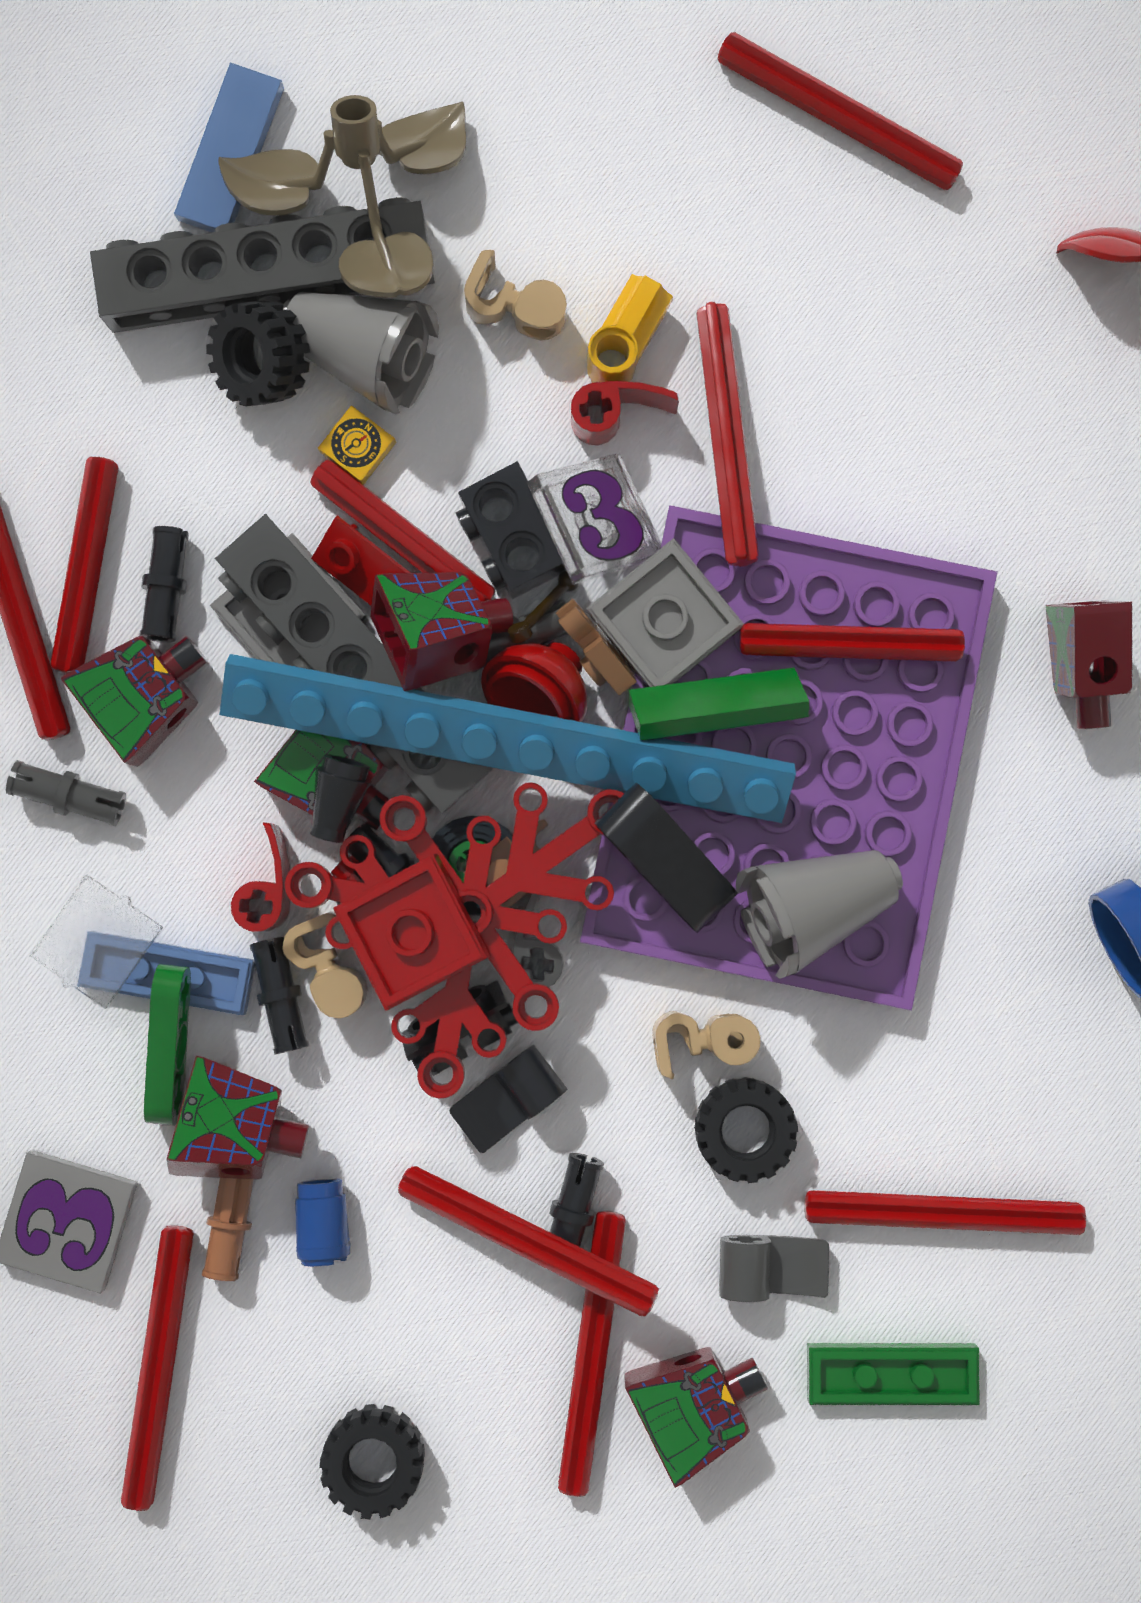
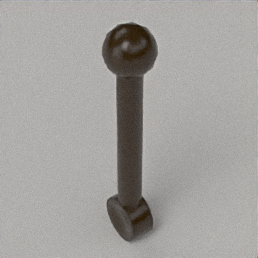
M571 570L562 572L558 578V585L525 620L509 627L508 634L513 643H521L528 640L533 635L531 628L566 591L571 592L578 587L580 582L576 572Z

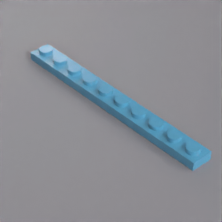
M230 654L225 663L219 715L601 789L618 790L622 793H626L635 783H638L654 799L778 823L783 821L796 776L794 763L666 738L640 740L638 733L414 689L404 691L402 687L239 655Z

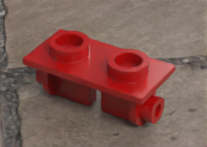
M337 515L311 559L371 606L375 575L410 572L358 532L359 527L357 525H349Z

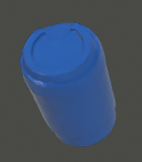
M320 1179L297 1183L298 1197L295 1198L297 1259L301 1261L302 1266L310 1267L334 1265V1260L346 1261L347 1256L350 1255L346 1195L343 1193L342 1179Z

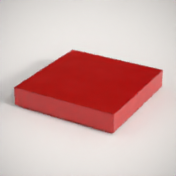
M432 854L333 907L385 1011L491 957L438 854Z

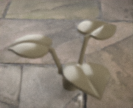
M361 95L344 96L336 100L330 108L332 130H325L323 132L325 144L319 164L308 153L293 149L270 150L241 158L219 157L218 162L221 176L230 194L250 211L263 215L278 216L300 211L308 205L310 200L309 190H318L323 187L335 149L336 155L342 159L344 165L352 169H361L374 240L355 242L343 251L339 258L341 278L349 288L364 295L383 298H394L398 295L408 296L422 290L430 281L434 266L432 251L424 239L415 233L400 232L386 238L384 237L371 165L379 154L383 156L387 164H394L399 161L404 170L413 174L438 173L456 166L462 160L466 151L465 105L461 101L411 115L382 127V122L377 118L376 104L370 98Z

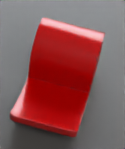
M606 381L590 383L582 386L575 393L571 401V426L574 434L580 441L588 445H602L609 442L619 429L621 403L641 404L677 414L679 405L678 394L663 387L640 382ZM601 406V414L604 413L602 423H590L588 407Z
M263 822V826L268 835L274 858L276 883L266 881L248 882L239 887L231 901V914L235 922L243 929L251 932L271 931L280 927L287 919L290 911L291 900L285 891V879L290 871L289 856L279 825ZM262 891L266 892L264 900L273 902V910L271 914H262L260 921H257V912L249 911V903L251 899H260Z

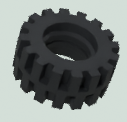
M270 301L234 304L225 307V311L218 312L214 317L218 325L210 326L207 334L213 339L211 344H206V354L213 356V362L209 363L208 366L211 373L218 374L219 378L215 383L220 390L228 389L226 397L232 402L239 401V405L242 406L276 403L292 398L297 394L295 389L303 387L306 380L301 376V373L309 372L310 362L304 360V354L310 353L309 343H302L301 336L306 332L302 324L294 325L293 322L297 316L291 310H283V304ZM254 337L257 338L262 349V370L259 369L254 357Z
M747 1077L726 1080L722 1085L711 1089L708 1096L704 1100L702 1099L698 1107L694 1128L699 1150L711 1168L718 1174L726 1176L729 1180L757 1183L758 1179L765 1177L769 1179L776 1175L775 1172L779 1168H785L790 1161V1154L792 1151L795 1152L798 1123L795 1119L794 1111L786 1098L777 1089L764 1081ZM751 1106L758 1108L768 1119L769 1134L767 1141L754 1152L741 1153L734 1151L726 1145L723 1139L722 1126L724 1119L732 1110L738 1107Z
M368 1404L359 1411L355 1408L347 1412L342 1420L339 1419L325 1441L319 1468H322L321 1483L323 1488H329L328 1498L335 1505L338 1501L344 1505L342 1511L350 1516L353 1511L361 1512L360 1519L371 1520L372 1514L379 1513L380 1519L390 1516L393 1509L397 1508L400 1510L407 1504L409 1497L414 1495L419 1485L425 1457L424 1444H421L420 1441L421 1433L417 1426L412 1428L409 1424L410 1418L402 1412L399 1416L393 1413L394 1407L384 1405L383 1409H375V1404ZM376 1439L392 1448L396 1456L397 1466L390 1478L383 1482L372 1483L362 1480L352 1471L349 1461L350 1451L360 1441Z

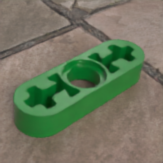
M159 964L154 973L150 996L144 1094V1120L146 1123L175 1126L183 1103L191 991V971L189 967Z

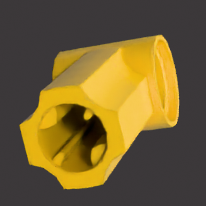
M631 274L602 327L590 338L587 353V374L592 383L606 381L631 382L637 363L673 301V296L663 288L662 284L645 275L636 276ZM607 350H615L620 352L626 361L619 366L610 367L604 365L598 356Z

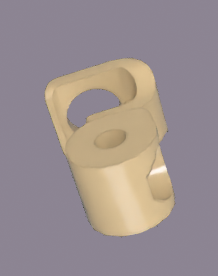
M494 250L481 251L464 288L466 311L470 318L478 324L497 323L503 319L506 312H510L515 319L516 329L520 333L540 341L549 340L557 336L563 329L566 320L567 303L562 289L554 282L543 279L529 283L519 292L516 290L514 283L506 281L503 289L494 298L485 300L480 296L491 273L496 269Z
M331 911L289 929L284 936L283 952L286 958L299 968L315 967L317 973L310 984V991L315 1004L328 1017L339 1019L348 1017L360 1009L366 1000L368 990L366 981L361 973L353 968L336 964L334 959L338 954L335 947L331 949H309L305 945L302 936L327 926L328 922L336 916L335 912Z
M669 1011L655 1021L652 1029L657 1069L663 1076L674 1079L675 1074L671 1069L667 1033H680L690 1050V1055H701L702 1050L708 1049L718 1059L729 1065H742L750 1062L760 1048L761 1037L757 1027L752 1021L738 1014L727 1013L712 1016L708 1019L704 1028L699 1029L697 1022L689 1015L677 1011Z

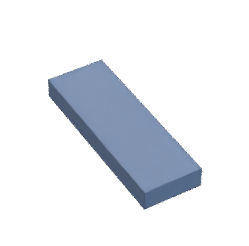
M230 62L174 212L178 221L209 232H215V228L222 224L235 223L241 204L228 191L221 176L218 159L219 157L241 158L261 152L284 91L282 80Z
M99 931L88 932L78 986L150 999L154 973L159 964L189 967L191 971L190 1006L246 1015L255 970L254 959Z

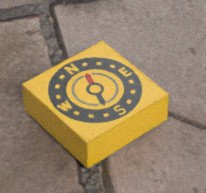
M351 405L319 445L318 450L326 458L334 461L364 485L397 442L392 435Z

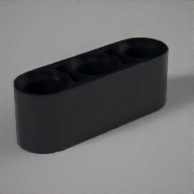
M635 783L594 823L696 933L708 924L738 894L730 882L670 815L638 783Z

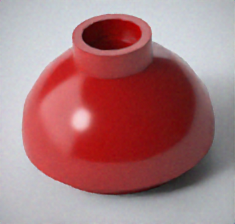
M553 642L546 646L534 643L510 646L496 654L483 669L481 685L488 704L583 722L587 714V691L583 678L580 675L582 672L580 658L570 647L562 643Z

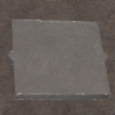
M85 875L29 957L62 979L61 985L64 988L74 987L106 1009L163 929V926L132 906L129 896L122 895L119 897L91 876Z

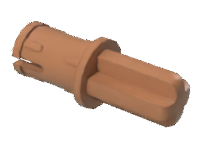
M220 1178L214 1215L207 1217L206 1224L211 1226L205 1267L202 1270L203 1277L219 1281H236L239 1279L238 1270L245 1231L251 1230L252 1223L247 1221L254 1179Z

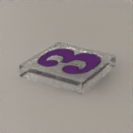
M620 453L540 473L527 482L573 585L641 564L661 548L660 539Z

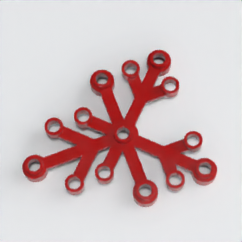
M529 782L519 786L513 797L517 814L507 872L487 887L492 850L500 842L502 835L501 827L495 819L483 815L474 818L469 823L467 838L470 842L464 882H462L426 831L427 813L423 805L415 798L407 795H399L389 799L383 805L380 812V825L384 833L396 841L406 842L419 861L432 854H438L463 904L473 901L481 909V917L474 925L491 956L488 958L515 996L513 1014L516 1021L522 1027L532 1031L548 1028L554 1023L559 1012V1001L556 994L546 985L533 983L496 929L535 935L540 941L552 944L564 937L567 931L566 919L559 911L553 909H546L537 913L502 907L500 905L518 892H525L582 902L584 906L591 910H602L608 907L613 900L614 889L606 878L592 876L585 880L547 872L600 834L604 835L594 824L600 818L599 810L604 804H614L624 793L612 789L597 793L589 803L586 817L533 853L539 815L547 808L548 797L544 788L539 784ZM526 790H536L542 797L540 807L534 811L523 809L520 805V796ZM402 809H410L415 815V823L408 830H399L394 822L396 813ZM482 822L490 823L495 829L493 840L487 844L478 843L473 836L474 828ZM352 835L343 841L340 847V857L346 866L357 871L364 883L333 878L328 869L321 864L302 862L288 872L285 879V891L288 898L295 905L303 908H316L322 906L328 900L345 902L388 879L389 876L375 858L376 848L373 842L362 835ZM361 841L368 848V856L361 863H353L348 857V849L354 842ZM314 874L321 881V889L318 894L310 897L302 891L301 883L307 875ZM600 882L607 888L608 896L602 904L595 905L587 900L585 891L589 884ZM546 915H554L561 922L560 933L555 937H545L539 931V922ZM335 916L326 926L325 934L328 942L337 949L352 948L350 941L348 943H341L336 940L334 928L340 921ZM472 967L447 979L444 988L417 1007L407 1008L398 1012L392 1020L391 1029L394 1037L402 1043L412 1044L419 1041L425 1035L428 1026L440 1019L434 1052L423 1059L417 1073L418 1082L422 1090L434 1098H447L454 1095L464 1082L465 1067L457 1056L462 1023L471 1034L472 1046L480 1056L486 1058L495 1057L506 1046L507 1035L505 1030L499 1024L488 1019L468 990ZM538 995L546 1000L547 1011L543 1016L532 1017L526 1012L525 1003L529 997ZM412 1015L418 1019L420 1030L416 1036L408 1037L401 1033L399 1022L403 1016ZM485 1029L495 1030L500 1036V1045L490 1051L483 1049L478 1041L481 1031ZM444 1062L451 1066L453 1078L450 1082L441 1084L433 1079L432 1068L435 1064Z

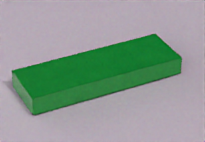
M795 667L629 690V707L640 740L809 717L810 701Z
M807 1343V1401L809 1405H980L979 1347L975 1343Z

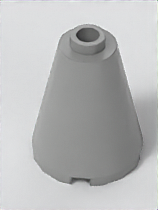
M299 292L283 304V310H291L297 316L293 322L294 325L302 324L306 332L301 336L302 343H309L310 353L304 354L305 358L385 411L397 414L400 413L399 405L409 408L415 403L426 385L434 364L435 355L426 352L429 335L436 338L439 335L437 313L430 305L419 301L314 292Z
M877 850L751 866L739 872L736 879V891L738 894L747 891L750 907L742 909L740 912L750 940L766 967L778 964L780 969L775 976L780 979L796 974L898 901V890L903 887L902 875L896 862L891 857L885 858Z

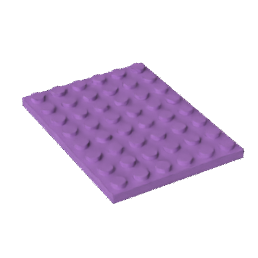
M669 505L661 548L674 538L744 624L959 629L964 633L965 650L963 658L956 662L744 655L740 650L739 631L675 682L683 683L795 667L810 701L809 717L664 737L666 739L795 764L796 776L782 823L655 799L730 884L736 889L737 874L751 866L877 850L885 858L891 857L898 865L902 875L903 887L898 890V901L796 974L780 979L775 976L780 967L778 964L770 967L765 966L755 950L743 923L740 910L750 907L747 891L737 894L708 924L696 933L618 849L602 835L593 876L606 878L613 886L614 897L610 905L602 910L586 909L580 942L912 1011L998 571L755 523L759 550L757 562L745 567L729 566L725 560L720 515ZM635 672L634 676L637 682L632 685V689L646 688V684ZM628 704L623 730L638 733ZM608 803L607 810L613 805V803ZM593 882L588 901L595 905L602 904L608 896L607 888L600 882Z

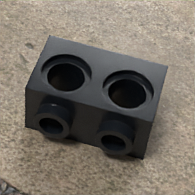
M518 461L458 492L463 509L455 512L469 541L472 542L480 538L489 557L482 560L481 563L496 591L506 587L513 600L559 576L562 572L570 570V558ZM494 498L507 500L513 506L512 512L502 521L495 522L486 519L482 515V509L489 500ZM528 546L538 553V561L531 569L519 571L508 564V556L516 547Z

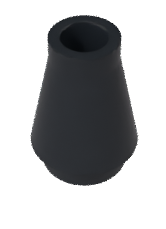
M325 755L322 766H317L315 771L313 823L310 831L312 836L330 842L343 843L346 831L371 784V781L367 779L370 766L342 756Z

